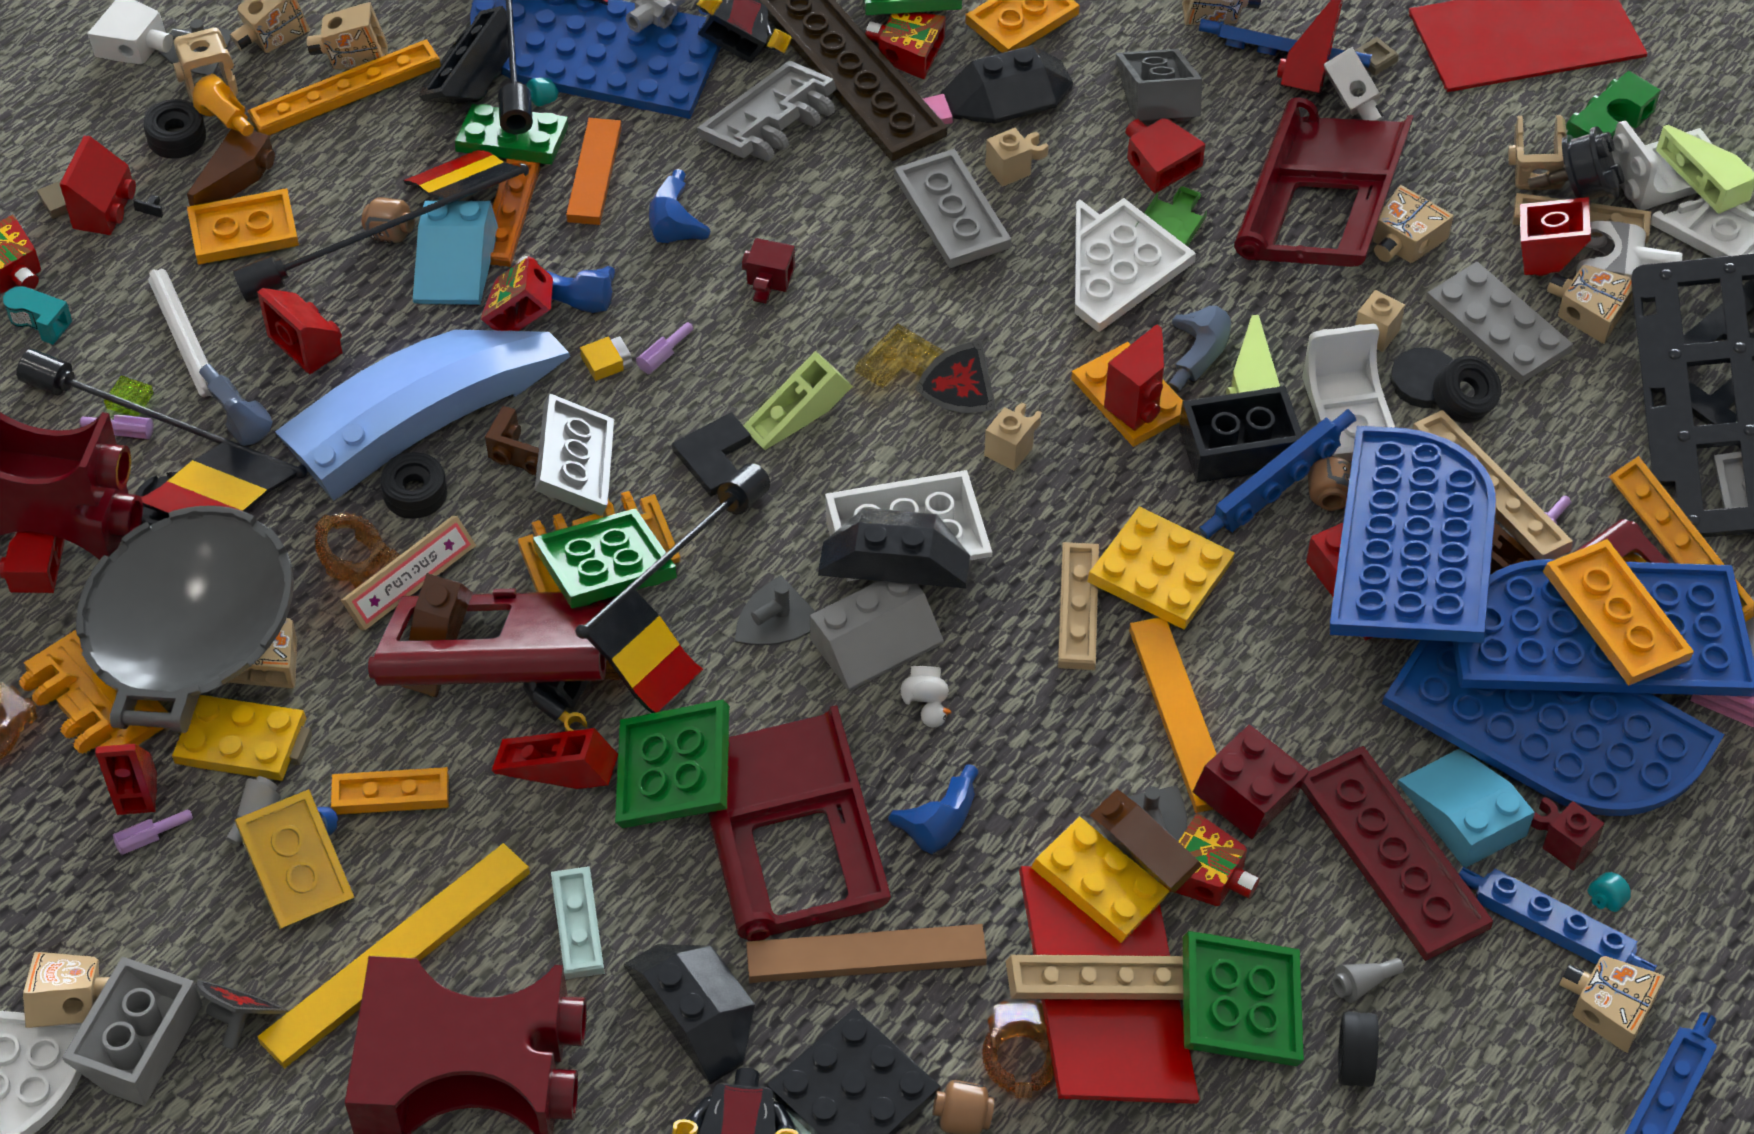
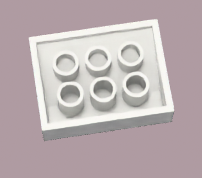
M967 470L825 494L826 523L830 536L863 508L937 514L970 554V560L992 557L990 543ZM846 578L847 581L859 580V579Z

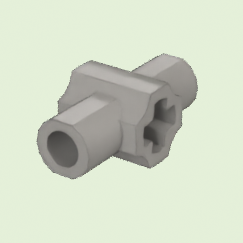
M637 0L635 2V9L626 15V22L630 29L635 32L643 30L652 23L664 29L672 23L673 18L677 15V7L685 3L686 0Z

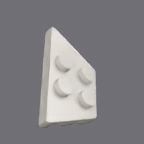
M1701 197L1699 200H1690L1679 204L1676 211L1664 215L1660 210L1652 215L1650 225L1713 258L1754 253V211L1742 205L1718 214Z

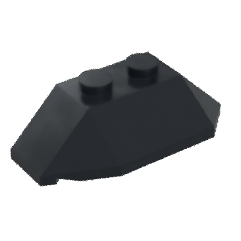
M503 6L483 10L477 14L472 25L463 31L440 61L441 67L436 68L420 89L419 97L423 101L459 104L468 101L477 102L487 94L488 86L493 79L502 73V66L509 58L507 15Z
M1031 45L971 61L941 91V94L945 95L952 118L959 120L965 118L976 122L996 124L1056 108L1066 93L1073 87V81L1061 60Z
M863 508L823 542L818 576L966 589L970 554L937 514Z
M657 944L624 963L627 972L709 1085L744 1064L755 1003L712 946Z

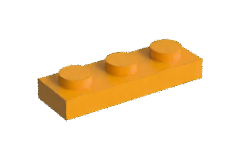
M447 767L332 774L331 809L337 815L449 808V773Z

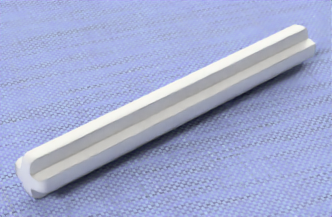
M153 269L149 273V284L197 391L204 398L207 396L213 397L207 388L208 383L199 373L200 369L208 364L207 359L168 273L164 269Z

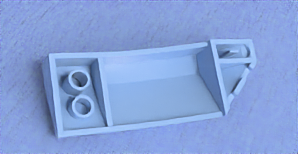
M452 330L395 352L360 371L325 394L276 430L275 433L334 501L421 439L481 407L512 394L514 396L519 395L571 356L550 332Z

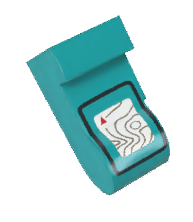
M23 286L9 289L3 296V303L11 324L17 327L28 326L38 330L41 340L54 345L72 323L66 301Z

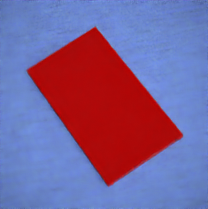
M1453 0L1409 8L1408 11L1447 92L1647 57L1648 54L1619 0Z
M1031 866L1020 867L1019 875L1033 955L1170 956L1160 904L1120 943L1033 870ZM1041 999L1058 1099L1197 1104L1199 1102L1190 1050L1184 1049V1020L1179 1000Z

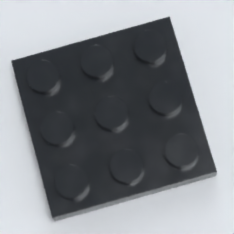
M855 1008L767 1084V1088L773 1090V1098L783 1104L786 1110L811 1134H896L934 1100L936 1091L941 1089V1086Z

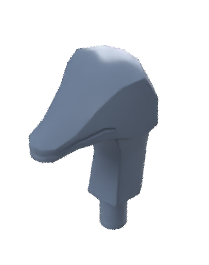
M1208 306L1186 315H1176L1172 319V324L1176 328L1186 331L1196 338L1192 348L1175 364L1177 372L1168 383L1177 393L1180 392L1188 379L1196 381L1223 352L1230 339V316L1218 306Z
M206 364L200 369L199 373L208 383L207 388L210 394L226 410L227 421L225 425L236 441L246 446L262 440L269 433L273 423L270 414L263 405L256 400L247 402L239 394L229 378L219 375L211 364Z

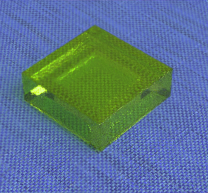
M121 375L109 394L145 407L154 392L151 385ZM104 399L107 409L138 417L140 414L132 409Z

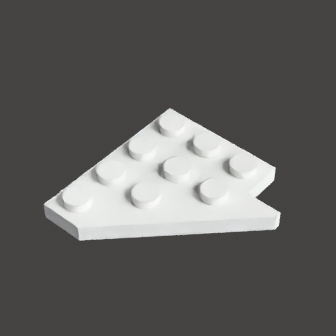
M1125 198L1102 214H1098L1079 199L1076 202L1075 314L1097 332L1102 331L1195 263L1196 253Z

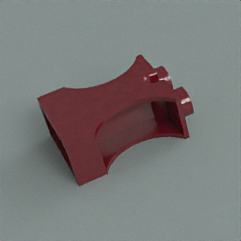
M0 412V536L12 532L49 534L82 547L100 560L104 555L109 557L118 548L121 538L141 525L143 516L142 499L139 495L129 494L126 485L131 470V452L128 446L117 445L109 413L102 412L96 420L81 428L47 430L18 422Z
M369 956L345 1097V1106L353 1134H412L418 1127L436 1116L466 1108L498 1111L518 1120L533 1134H553L555 1119L574 1120L576 1116L578 1071L556 1069L555 1062H562L564 1045H584L587 1022L586 997H570L567 995L563 965H554L540 980L515 993L498 997H472L451 991L436 982L424 970L417 958Z

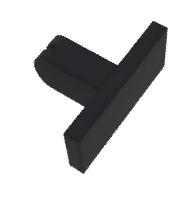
M151 195L147 202L137 199L133 200L135 211L160 218L163 217L162 206H158L160 202L159 196Z

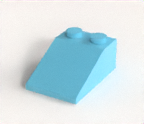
M425 201L423 207L437 201ZM455 201L421 215L417 235L413 288L414 303L481 304L491 263V252L494 250L495 235L498 229L491 201Z
M1461 748L1400 778L1397 782L1461 865L1466 868L1526 837L1535 813L1509 781Z

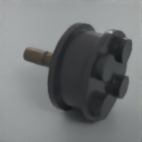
M1596 126L1590 129V134L1581 137L1564 136L1562 138V154L1565 168L1529 178L1528 185L1530 190L1543 189L1551 186V184L1556 185L1569 181L1575 197H1589L1590 205L1593 199L1608 196L1610 199L1617 198L1619 196V184L1624 183V175L1620 164H1615L1613 159L1614 143L1610 132L1603 133Z

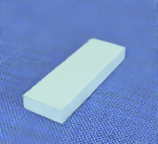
M590 866L551 872L565 979L605 974Z

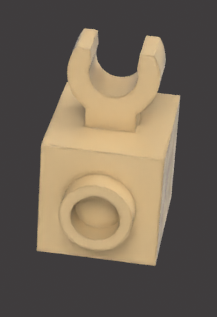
M1012 128L987 139L985 166L1002 187L1030 176L1032 159L1040 160L1048 155L1049 145L1047 143L1036 146L1039 144L1040 134L1038 132L1030 133L1024 139L1016 128Z
M1374 290L1359 309L1355 325L1376 324L1379 329L1377 350L1384 352L1400 331L1405 304Z
M1020 403L1015 408V412L1004 407L985 431L984 456L1013 471L1016 470L1032 450L1034 430L1041 424L1042 412L1037 411L1034 416L1025 417L1026 404Z

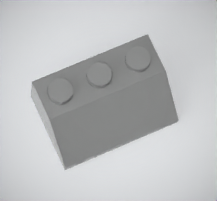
M877 581L810 615V640L849 692L944 644L943 637L925 593L918 584Z
M122 956L63 1055L64 1062L107 1093L145 1106L202 1006L194 981Z

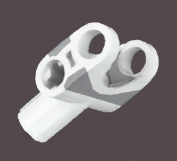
M1592 221L1591 233L1598 232L1603 234V236L1598 238L1591 237V241L1586 247L1600 251L1606 256L1582 260L1577 265L1576 274L1582 266L1589 265L1631 278L1633 270L1638 266L1682 261V253L1645 247L1646 232L1640 226L1614 221Z

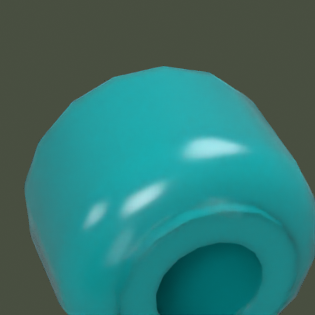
M533 78L526 83V86L531 91L532 102L536 106L551 103L558 97V89L550 78Z
M1605 872L1590 883L1587 889L1588 894L1592 896L1593 905L1599 909L1606 907L1613 912L1619 911L1631 898V890L1627 881L1619 874L1613 872Z

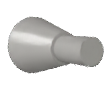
M258 776L256 780L248 778L237 818L276 803L281 798L276 792L278 786L262 776ZM234 823L226 840L240 846L242 838L236 823Z
M1394 958L1380 964L1338 965L1332 978L1333 988L1339 997L1344 998L1348 1003H1354L1380 984L1383 979L1403 973L1404 966L1399 958Z

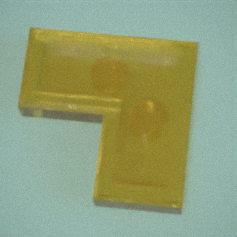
M897 323L855 365V372L884 388L903 367L921 377L933 360L945 351Z

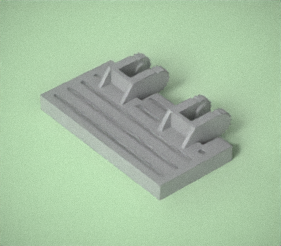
M789 60L697 127L699 137L742 158L751 154L761 160L769 161L775 155L773 148L782 151L788 147V138L781 131L792 122L797 120L814 127L821 121L820 114L830 116L835 112L834 103L827 97L836 90L834 79Z

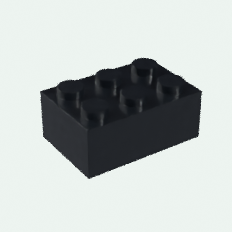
M1286 386L1182 401L1179 430L1197 483L1255 474L1303 436Z

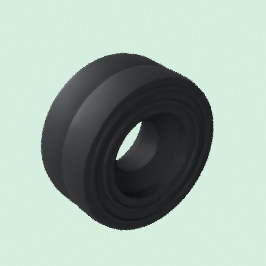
M170 99L154 105L144 117L143 127L150 149L161 157L176 159L189 156L198 151L206 140L203 115L193 107L192 102L187 100ZM179 125L183 127V129L175 132H167V129L172 126Z
M1470 355L1452 360L1437 374L1433 384L1434 398L1440 410H1443L1452 420L1461 423H1471L1482 419L1496 407L1502 393L1501 381L1494 368L1485 360ZM1461 382H1467L1473 387L1474 397H1468L1461 391Z
M420 452L401 454L389 461L382 471L380 484L384 502L391 512L400 517L416 519L429 516L436 512L446 500L447 483L444 469L438 460L428 454ZM414 480L421 481L424 484L416 491H409L404 488L408 482Z
M1343 1012L1338 1048V1080L1342 1085H1357L1361 1087H1372L1374 1085L1379 1041V1025L1376 1014Z

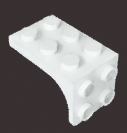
M1627 121L1617 124L1613 136L1614 151H1612L1615 164H1620L1624 175V183L1619 185L1622 187L1627 199L1631 200L1638 210H1646L1697 193L1656 151L1658 141L1644 145ZM1701 128L1686 132L1712 144Z
M1359 324L1345 328L1323 329L1313 332L1309 336L1302 379L1317 424L1326 417L1331 421L1335 420L1346 409H1349L1357 420L1341 432V446L1332 455L1346 461H1352L1357 426L1395 427L1378 375L1377 343L1379 329L1376 324Z

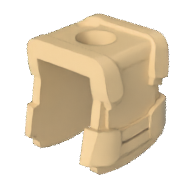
M210 28L178 36L174 39L173 42L179 61L173 63L178 82L184 81L192 103L194 83L190 69L219 62L225 83L232 89L235 97L237 96L238 87L235 75L231 71L234 63L218 28ZM198 47H208L207 50L202 52L193 51Z
M1556 115L1554 154L1524 155L1523 117L1517 116L1514 145H1509L1508 161L1509 165H1515V185L1518 189L1530 190L1528 179L1543 175L1532 173L1533 170L1546 169L1548 170L1546 173L1549 174L1552 171L1565 168L1562 154V138L1566 136V122L1561 115ZM1565 182L1556 185L1551 184L1549 187L1534 190L1561 189Z

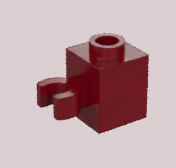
M755 238L751 251H745L742 260V270L746 271L747 284L753 285V290H756L753 301L767 304L771 289L787 291L795 270L794 245Z
M1543 798L1539 809L1546 813L1547 816H1541L1535 812L1530 826L1537 830L1548 831L1542 848L1574 871L1597 847L1605 823L1574 801L1560 814L1557 805L1552 800Z

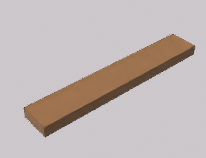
M983 924L746 942L749 983L983 966L987 963Z

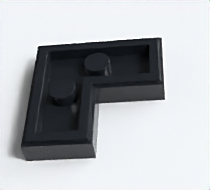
M730 412L673 442L672 449L710 497L718 493L720 485L738 471L726 455L751 443V434L735 415Z

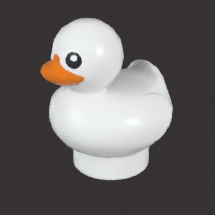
M911 666L910 677L906 678L901 685L902 699L907 705H910L912 701L927 702L922 708L921 720L928 727H939L945 722L946 716L951 714V710L943 707L941 704L947 698L949 692L948 685L940 678L941 668Z

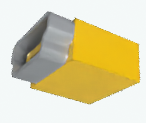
M608 336L580 347L581 358L595 381L633 366L631 354L620 336L611 340Z

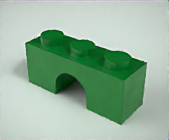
M1628 70L1619 79H1613L1600 96L1595 95L1592 97L1584 110L1580 113L1576 112L1570 117L1566 124L1567 135H1571L1573 138L1590 134V129L1598 126L1603 133L1610 132L1613 139L1618 121H1627L1630 126L1636 129L1655 112L1661 90Z

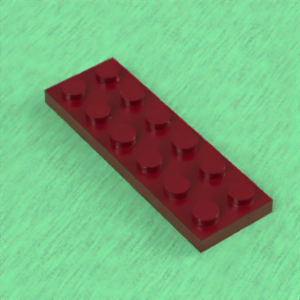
M1364 746L1309 771L1301 787L1302 791L1425 961L1491 929L1493 924L1492 918Z

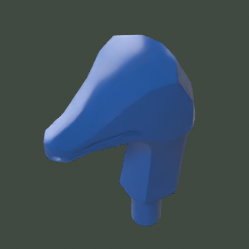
M674 170L672 176L667 177L650 202L649 226L657 242L670 243L685 239L704 240L710 235L709 227L690 215L677 201L683 193L686 184L684 182L686 175L683 170Z
M606 266L597 270H582L578 272L575 278L562 277L547 271L553 278L552 299L568 304L580 311L591 313L607 311L612 300L611 286L615 276V269L613 267Z
M966 765L960 776L951 777L946 796L940 802L933 801L907 810H893L888 816L889 822L893 826L904 830L922 850L930 854L945 848L963 826L975 795L973 782L979 773L978 769L973 765Z

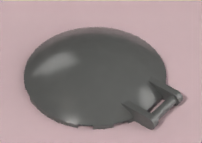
M187 507L169 512L168 518L149 525L148 522L143 523L121 539L124 543L109 557L104 555L87 579L77 607L76 633L80 638L82 655L87 664L104 683L118 691L110 713V724L113 728L127 729L128 726L170 728L172 732L186 733L189 729L199 695L228 683L251 667L271 646L283 627L290 610L294 589L293 569L287 550L270 527L267 528L251 514L229 507ZM137 700L174 702L171 713L134 711Z

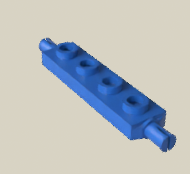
M1202 18L1199 26L1200 32L1215 34L1217 37L1227 39L1225 44L1227 46L1244 49L1245 43L1258 45L1257 52L1276 56L1277 50L1289 52L1298 41L1224 25V21L1217 22ZM1332 48L1329 60L1345 50ZM1355 51L1362 64L1369 68L1372 54Z
M1346 409L1345 412L1333 421L1327 417L1324 418L1216 505L1214 516L1198 527L1202 535L1209 539L1223 526L1233 532L1239 526L1247 524L1259 510L1268 503L1276 501L1282 492L1294 482L1302 480L1317 460L1331 457L1335 453L1337 448L1341 446V432L1357 421L1355 415L1349 409Z
M1464 866L1459 873L1466 885L1477 891L1476 898L1482 906L1596 965L1600 957L1607 956L1653 972L1657 968V965L1636 956L1638 941L1497 869H1494L1485 877Z
M1707 1012L1700 1013L1693 1030L1679 1027L1625 1134L1674 1133L1717 1048V1045L1708 1038L1716 1023V1018L1713 1015L1710 1016L1705 1027L1703 1024L1708 1016Z

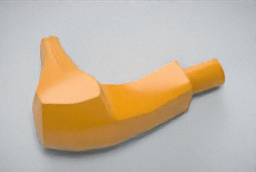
M210 74L202 77L196 83L192 91L193 107L200 114L209 117L216 116L227 128L237 130L244 136H250L253 133L254 127L247 121L248 116L245 114V107L238 101L232 89L215 74Z

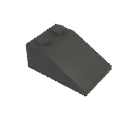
M1179 49L1116 53L1115 59L1129 110L1135 119H1139L1144 124H1153L1162 118L1185 122L1189 121L1191 117L1201 116L1202 78Z

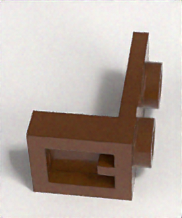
M502 406L485 436L488 458H491L500 465L510 464L523 468L532 475H536L539 448L518 441L521 434V426L518 425L516 409Z

